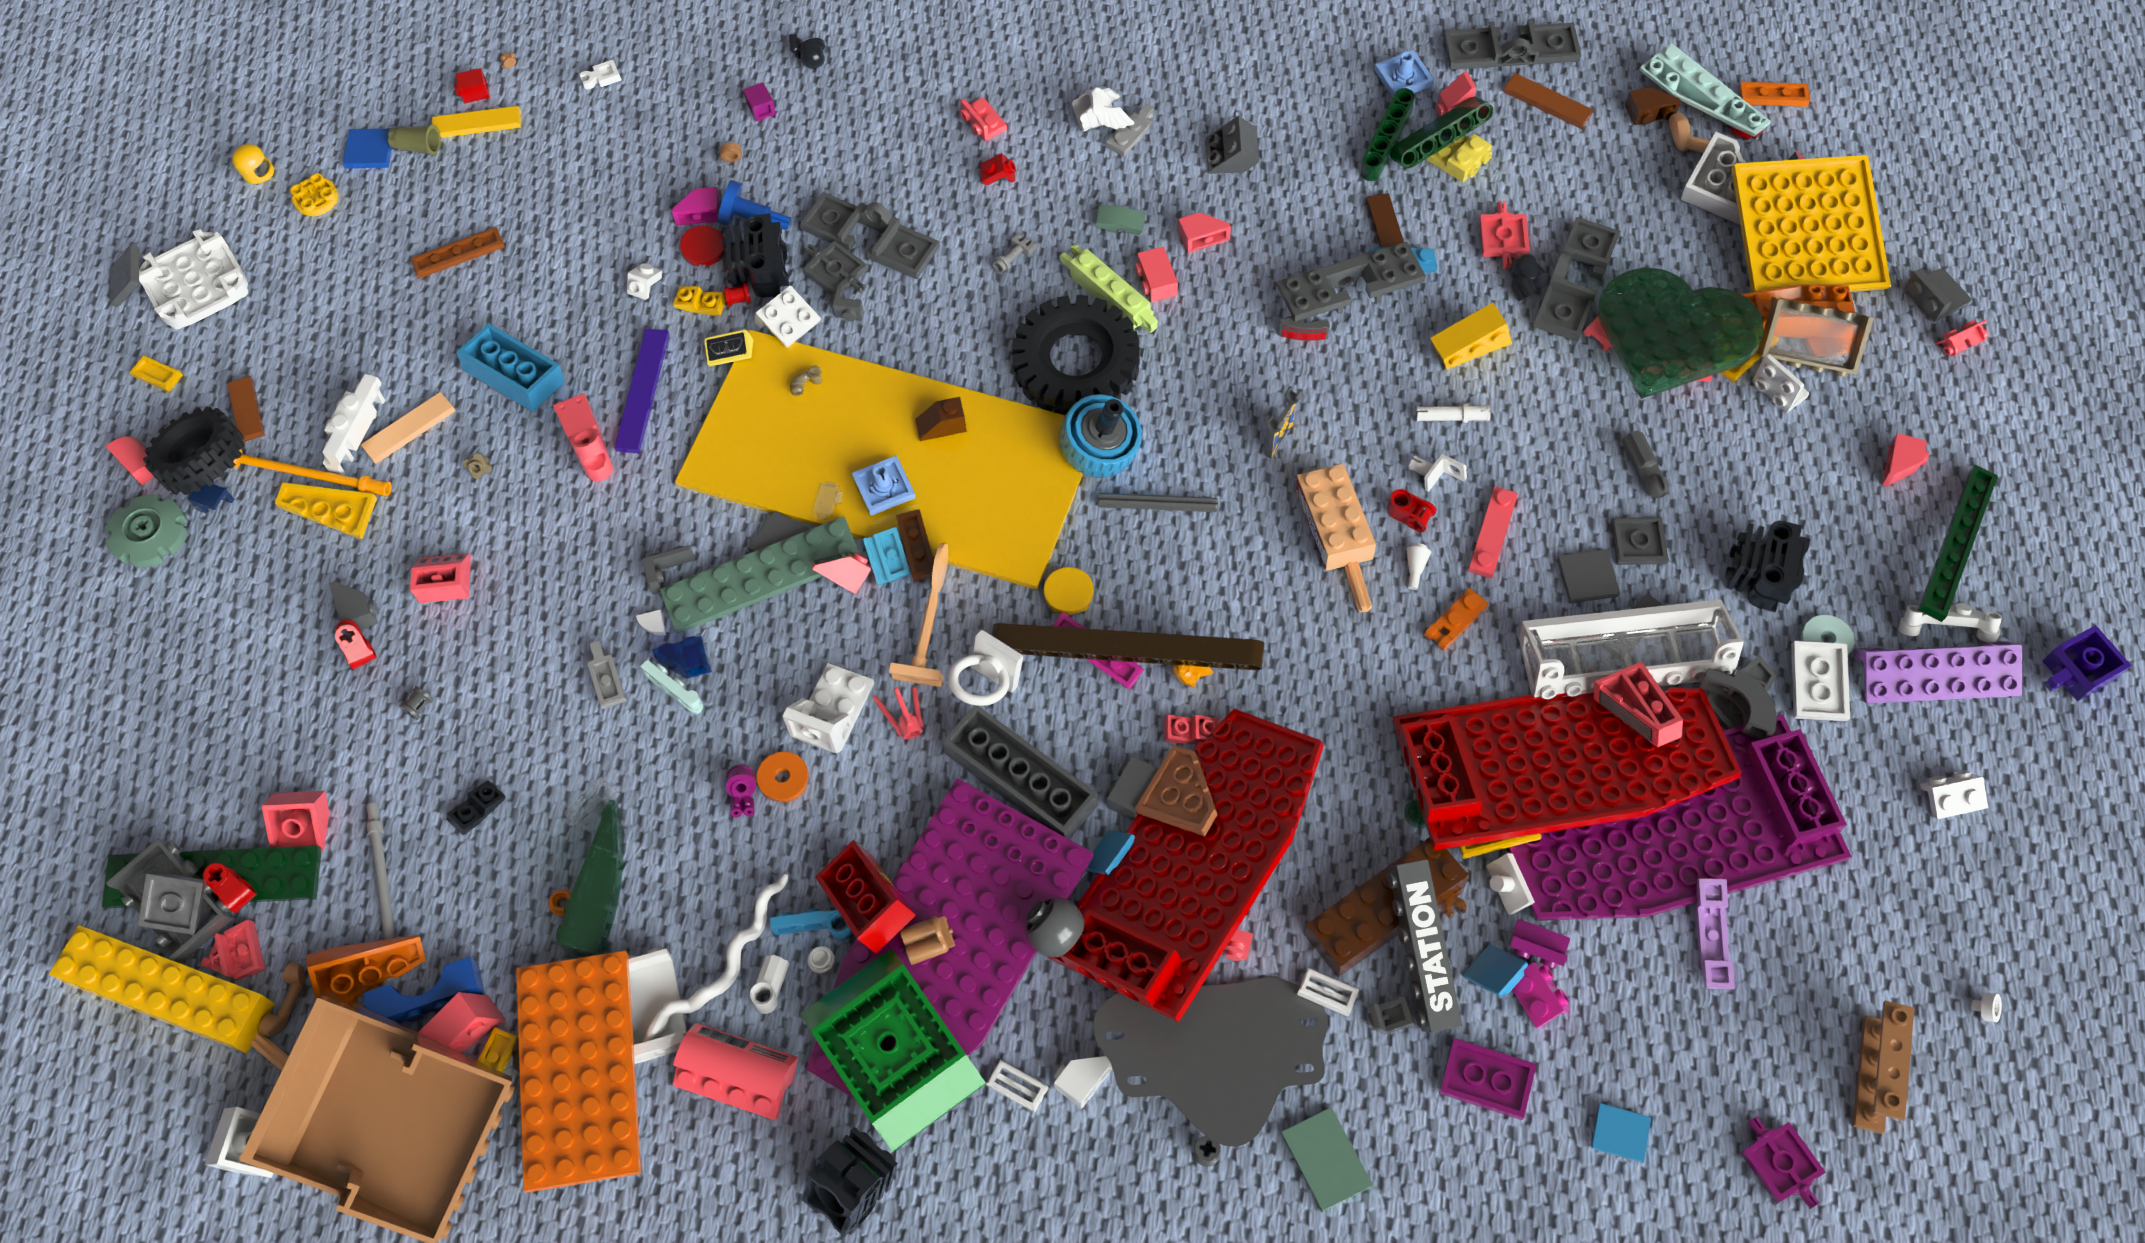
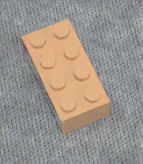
M1339 464L1297 475L1295 491L1325 570L1328 571L1347 566V563L1351 561L1353 563L1356 561L1360 563L1372 560L1376 543L1345 465Z

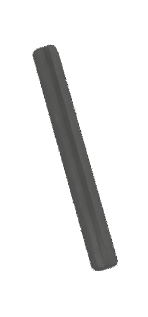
M1099 493L1098 506L1104 508L1217 512L1218 499L1211 497Z

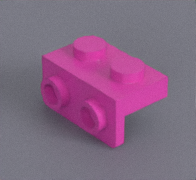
M1533 962L1524 970L1523 978L1512 990L1534 1026L1540 1028L1559 1015L1571 1010L1567 1005L1569 1003L1567 995L1562 989H1557L1553 983L1554 976L1551 970L1546 965Z

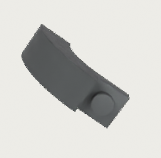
M1708 668L1699 688L1725 697L1738 706L1744 719L1741 733L1759 740L1770 738L1776 728V710L1769 693L1762 684L1751 675L1739 669L1735 671L1733 676H1729L1721 670Z

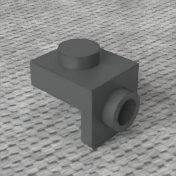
M837 287L836 294H833L831 297V308H834L835 317L844 318L847 321H862L864 317L862 301L846 299L843 287Z
M1405 996L1380 1005L1376 1003L1369 1004L1371 1012L1368 1013L1369 1022L1377 1032L1389 1034L1416 1025L1409 1000Z

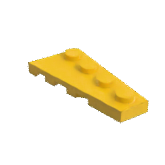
M282 482L275 504L280 509L362 540L377 498L372 493Z

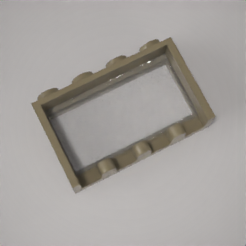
M1771 297V306L1756 353L1763 356V359L1767 354H1770L1777 361L1778 359L1787 361L1786 365L1800 368L1801 364L1810 365L1809 369L1813 371L1824 372L1826 368L1834 370L1833 374L1847 377L1848 373L1857 375L1874 318L1863 314Z

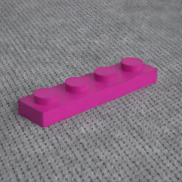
M1062 612L1053 627L1087 629L1064 612ZM1087 659L1129 690L1144 671V668L1135 662Z

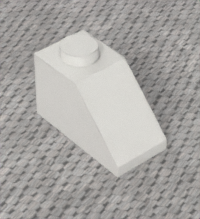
M1106 1056L1071 1060L1067 1066L1063 1064L1054 1075L1056 1080L1054 1086L1057 1091L1082 1109L1113 1068Z

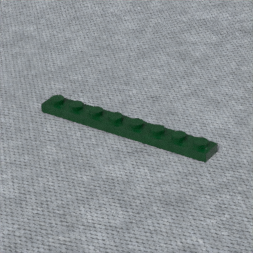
M1974 465L1968 474L1918 611L1940 622L1948 615L1998 475L1977 465Z

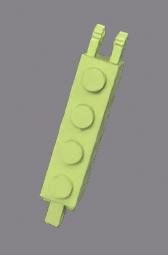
M1074 244L1069 249L1075 258H1072L1066 252L1059 256L1060 261L1070 270V275L1075 282L1094 298L1097 297L1107 301V309L1115 305L1122 310V319L1128 316L1134 324V329L1137 326H1142L1151 333L1158 327V320L1153 316L1150 302L1087 248L1082 250L1078 245Z

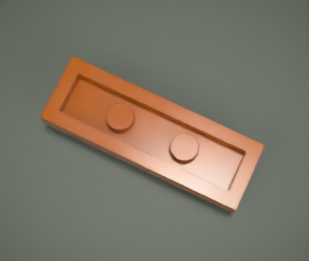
M1740 82L1738 87L1739 96L1750 105L1808 107L1810 102L1808 84Z

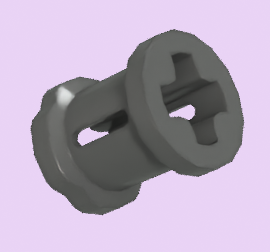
M415 686L413 689L414 693L405 703H401L399 707L407 715L418 720L421 711L428 703H432L434 699L427 692Z
M1203 1136L1196 1142L1194 1157L1204 1167L1213 1166L1219 1159L1221 1146L1207 1136ZM1206 1145L1211 1146V1152H1213L1210 1153L1209 1157L1203 1156L1204 1151L1202 1150L1205 1149Z

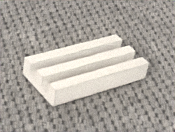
M1307 968L1297 995L1349 1017L1359 989ZM1309 979L1316 980L1351 996L1350 998L1345 997L1329 988L1310 982Z
M999 1060L986 1083V1086L1034 1113L1049 1089L1047 1085L1002 1060ZM1001 1069L1039 1089L1038 1094L1000 1074ZM998 1079L1034 1099L1033 1103L995 1083V1080Z

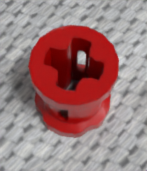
M743 283V286L724 287L728 307L741 302L751 303L747 283Z

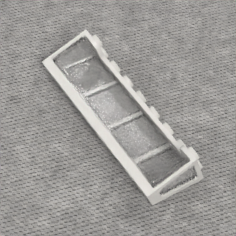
M1721 599L1522 621L1519 637L1531 694L1534 697L1542 696L1544 699H1551L1557 694L1567 693V696L1593 693L1594 681L1641 661L1659 686L1701 682L1708 668L1721 670L1727 675L1733 676L1744 643Z

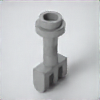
M1018 233L1011 239L1013 249L1005 256L998 255L994 258V269L998 273H1006L1011 268L1010 263L1018 255L1023 253L1029 257L1038 248V243L1035 241L1031 243L1030 238H1024V234Z

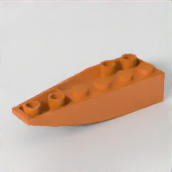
M1796 285L1708 299L1707 302L1711 320L1757 333H1763L1771 306V297L1856 313L1849 285ZM1780 310L1774 335L1794 338H1807L1811 336L1850 338L1854 324Z

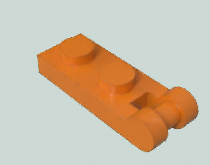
M1468 588L1426 630L1424 636L1429 640L1433 639L1436 641L1438 647L1445 651L1488 607L1489 603L1472 589ZM1443 629L1448 635L1444 636L1439 631Z

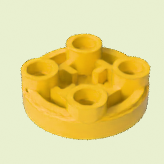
M319 173L313 174L301 183L293 185L290 189L295 208L306 216L324 214L332 209L338 200V191L333 182L324 178Z
M1063 567L1057 569L1045 581L1044 598L1050 610L1054 613L1062 614L1064 612L1067 615H1073L1086 611L1093 599L1092 580L1084 571L1078 568Z

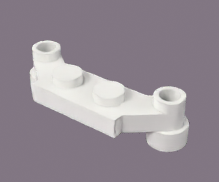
M1958 603L1951 605L1947 617L1940 622L1918 611L1919 606L1909 605L1907 606L1905 616L1901 618L1898 626L1899 632L1908 636L1919 635L1923 623L1978 628L1976 634L1978 639L1994 643L1998 641L2001 632L1999 626L2002 615L1996 612L1983 613L1973 609L1972 606Z

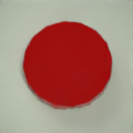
M701 225L689 229L680 241L683 258L694 266H711L717 263L725 254V248L722 246V237L724 236L712 226Z

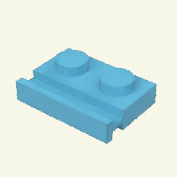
M897 527L874 534L869 538H863L877 585L881 586L884 583L912 575Z

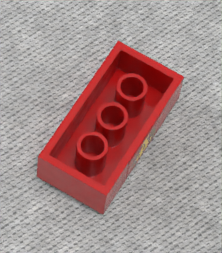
M852 840L815 876L855 937L876 954L916 916L872 854L855 840Z

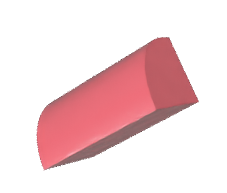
M121 437L105 446L142 486L154 477L145 467L147 464L143 461V458L148 456L145 453L146 447L137 438Z

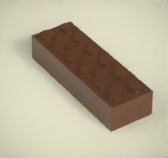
M1429 837L1389 866L1428 859L1437 906H1439L1465 887L1469 875L1447 849L1434 850ZM1388 867L1306 924L1304 935L1337 977L1343 975L1398 935L1400 924L1398 916L1394 914L1392 907L1394 895L1393 890L1390 889L1387 883Z

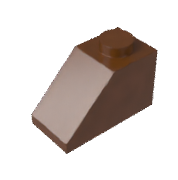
M960 397L936 401L915 419L920 441L967 432Z

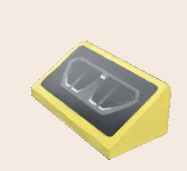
M747 330L705 338L708 366L751 358L753 338Z

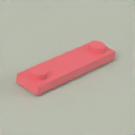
M1494 486L1468 572L1493 578L1518 493Z

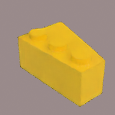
M1493 302L1430 338L1435 352L1446 369L1456 367L1461 363L1512 344L1508 325Z

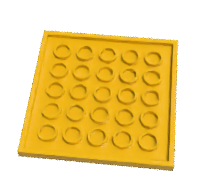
M1868 155L1737 163L1731 167L1751 293L1796 285H1849L1850 292L1884 290L1891 287Z

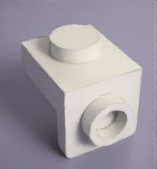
M641 264L628 272L627 293L644 300L648 299L650 286L662 279V270L654 268L651 264Z

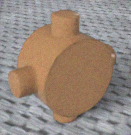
M507 52L500 56L502 68H510L516 64L513 52Z

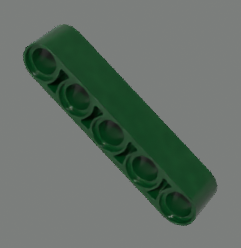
M1401 88L1395 93L1363 156L1361 167L1363 179L1375 181L1381 176L1390 157L1391 149L1397 143L1412 113L1415 98L1412 90Z
M1471 97L1396 143L1390 152L1391 159L1404 168L1410 169L1490 120L1494 112L1493 106L1479 97Z

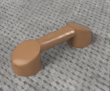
M290 962L286 966L283 973L284 983L291 984L278 1015L268 1013L263 1017L259 1027L261 1035L275 1036L287 1026L291 1011L302 987L306 983L305 971L301 964Z

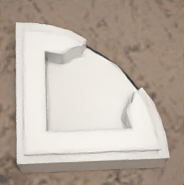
M661 610L636 615L640 626L644 630L657 636L666 635Z

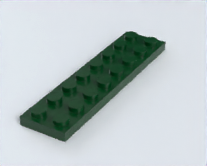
M319 846L183 851L180 853L184 860L191 861L197 867L198 872L196 874L200 879H203L204 870L214 863H220L233 869L257 892V895L249 902L313 900L317 898L322 849ZM139 854L108 855L102 900L103 908H130L122 902L125 896L120 890L109 887L106 882ZM163 855L134 880L132 884L143 896L146 874L149 871L177 876L183 875L166 855Z

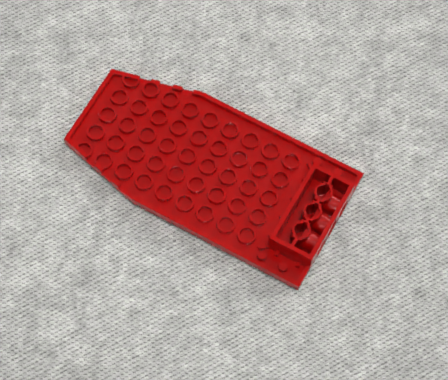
M1669 687L1668 691L1662 690L1682 717L1683 727L1681 738L1660 747L1653 745L1594 699V692L1577 696H1567V693L1557 694L1551 699H1544L1542 696L1534 697L1531 694L1393 716L1392 720L1434 850L1645 817L1740 778L1742 771L1704 689Z
M1235 708L1211 731L1212 735L1206 741H1200L1194 747V752L1199 759L1218 814L1207 834L1202 836L1137 814L1125 832L1135 836L1133 845L1109 875L1097 874L1077 904L1085 924L1081 936L1064 955L1048 957V959L1178 1023L1293 841L1324 748L1322 741Z

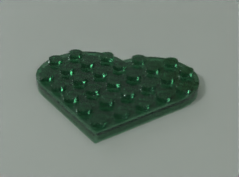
M1643 267L1624 272L1607 284L1599 300L1598 316L1602 328L1641 399L1745 363L1756 353L1763 336L1764 324L1762 316L1757 307L1745 296L1724 288L1706 287L1692 290L1682 278L1662 269Z

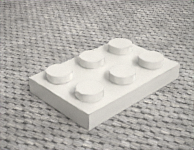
M1794 641L1791 643L1794 718L1848 721L1850 719L1847 644Z

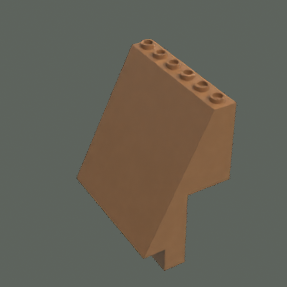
M319 994L239 1161L339 1196L336 1211L426 1243H438L440 1238L445 1239L449 1233L452 1222L448 1220L452 1211L458 1212L465 1197L464 1194H461L465 1183L471 1184L477 1171V1167H474L478 1156H484L490 1140L486 1139L490 1129L496 1130L503 1114L499 1112L503 1101L509 1102L515 1086L511 1085V1076L356 1003L350 1006Z

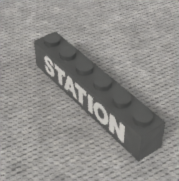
M1428 859L1388 866L1387 883L1390 889L1393 890L1394 900L1392 907L1394 914L1399 919L1398 936L1405 948L1404 965L1406 970L1410 972L1412 983H1410L1409 989L1417 1006V1011L1415 1012L1417 1025L1421 1027L1422 1032L1431 1033L1463 1026Z

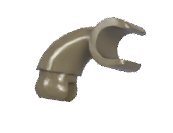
M812 366L807 372L794 377L790 384L792 394L794 396L802 395L804 385L808 380H811L813 384H821V369L818 366Z

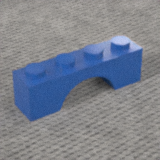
M471 957L444 965L442 975L437 984L422 995L404 996L391 984L364 992L363 996L366 1009L396 1023H400L406 1020L408 1022L418 1021L424 1017V1014L433 1011L438 1013L458 992L480 995L485 993L478 963Z

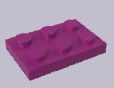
M1454 1038L1439 1094L1523 1120L1537 1064Z

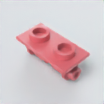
M1986 319L1979 323L1976 320L1965 323L1961 325L1963 330L1959 332L1957 329L1951 330L1943 334L1944 339L1935 344L1943 343L1944 354L1954 356L1968 349L1964 340H1966L1969 347L1986 340L1988 331L1982 327V324L1988 322V320Z

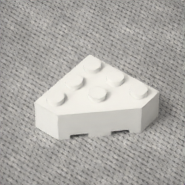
M1715 132L1688 180L1681 200L1740 225L1731 167L1737 163H1746V161L1741 156L1737 140Z

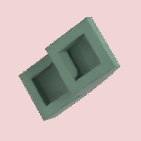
M1100 205L1097 210L1095 226L1114 233L1121 229L1135 235H1140L1143 231L1146 213L1125 207Z

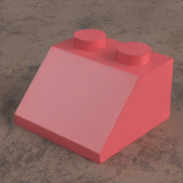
M325 790L273 793L262 805V811L270 848L319 846L322 848L321 851L324 850L329 819V808Z

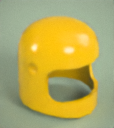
M244 144L237 147L234 151L232 163L243 179L249 184L262 183L273 176L274 166L268 158L264 157L263 151L258 146ZM262 161L268 162L270 166L268 172L262 177L257 176L254 169Z

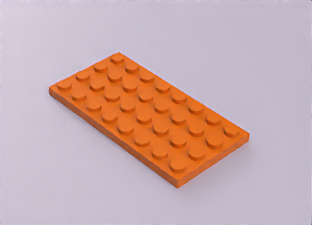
M627 951L516 968L523 1191L528 1193L641 1174L629 956Z

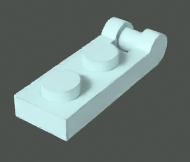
M646 660L640 666L645 677L690 713L698 714L703 710V703L698 693L694 690L686 691V686L676 677L671 679L667 675V670L659 663L654 665L649 660Z

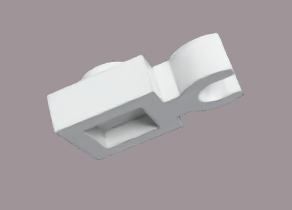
M613 60L592 66L594 69L592 72L584 71L579 74L586 90L593 88L597 83L603 87L621 81Z

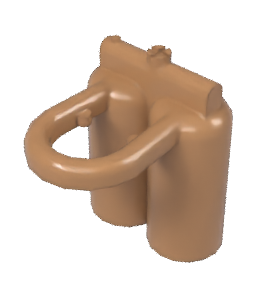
M934 915L929 919L900 930L911 965L944 954L949 948L955 946L951 934L953 931L952 928H949L946 916L937 918Z

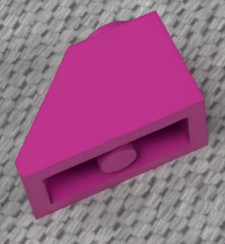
M717 187L694 189L672 208L676 225L717 222L721 206Z

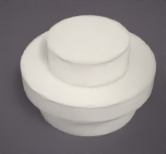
M816 947L808 955V965L815 973H827L835 964V956L827 947Z

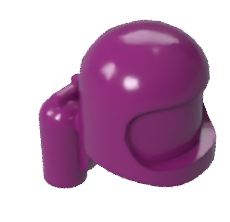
M744 764L734 765L726 774V790L733 798L730 800L731 816L735 818L740 817L742 813L748 817L753 816L755 813L754 799L751 797L756 789L755 774L749 766Z

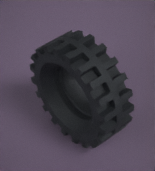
M205 407L203 411L200 408H195L191 414L187 412L182 413V418L169 421L170 425L166 429L161 428L158 431L160 435L157 438L152 437L150 440L152 446L145 449V453L148 456L144 457L143 461L147 464L145 465L147 470L167 491H171L173 494H178L181 491L186 495L192 489L195 492L201 491L202 486L206 484L210 487L214 484L213 480L217 477L223 478L226 475L224 472L228 468L233 469L236 465L233 462L235 459L241 458L242 453L239 450L245 447L242 441L244 436L225 413L221 412L218 408L213 410L211 407ZM204 446L202 449H200V450H199L197 453H195L193 456L189 457V456H190L194 451H196L198 448Z

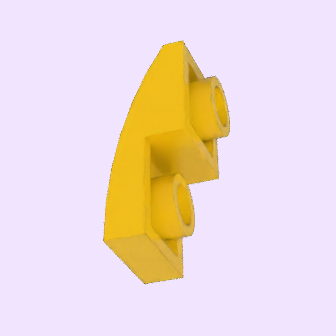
M679 286L673 306L688 312L721 316L726 296L724 292H703L700 286Z

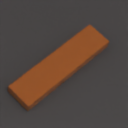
M1517 73L1512 76L1504 88V93L1580 129L1583 128L1593 112V109Z
M497 227L412 257L411 261L420 279L499 250L505 246Z

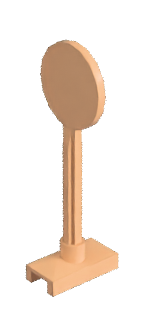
M941 542L935 555L932 572V591L927 600L915 656L912 658L911 666L898 663L890 664L889 674H892L893 680L942 687L943 676L941 670L926 668V654L938 604V592L941 591L946 576L948 563V545Z

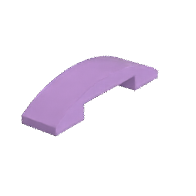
M1698 879L1696 891L1698 898L1696 902V930L1705 989L1734 990L1733 961H1729L1725 909L1729 906L1727 880Z

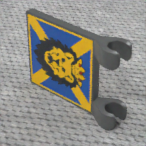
M1289 386L1284 394L1288 404L1278 420L1275 421L1273 419L1274 416L1270 415L1266 422V426L1270 431L1267 451L1268 458L1273 457L1294 423L1296 403L1302 397L1303 392L1300 390L1298 393L1293 392L1292 386Z

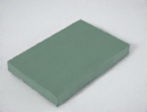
M1332 1107L1281 1132L1321 1212L1373 1187L1367 1172Z

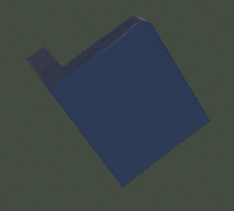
M207 484L202 486L201 491H193L188 498L191 504L203 513H206L208 509L215 510L221 500L233 503L235 500L226 488L214 484L210 487Z

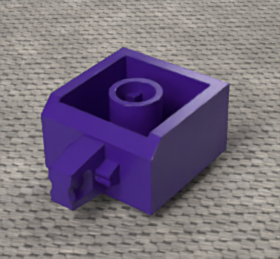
M2095 625L2055 648L2043 660L2044 664L2054 674L2044 685L2050 692L2063 685L2078 702L2118 679L2132 665Z

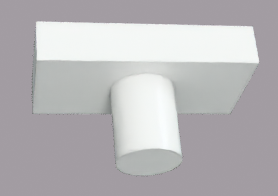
M1507 853L1486 865L1491 875L1490 887L1493 891L1499 893L1508 914H1515L1535 903L1513 854Z

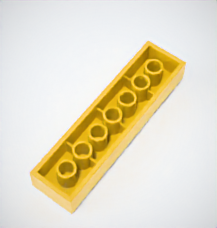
M80 925L77 926L49 972L50 976L65 984L245 1054H248L250 1051L252 1040L256 1039V1034L259 1032L263 1017L271 1013L275 1006L274 1002L262 994Z

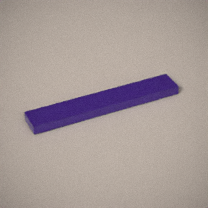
M645 329L614 447L616 452L640 454L670 336L668 330Z

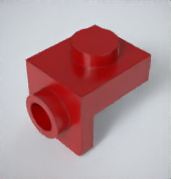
M1002 153L980 164L981 181L985 185H989L1003 177L1007 178L1011 183L1016 181V166L1011 159H1008Z

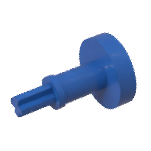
M730 180L719 209L718 223L729 227L734 215L747 219L754 215L771 214L772 223L780 222L782 229L788 230L791 217L771 211L770 206H764L741 198L743 184Z

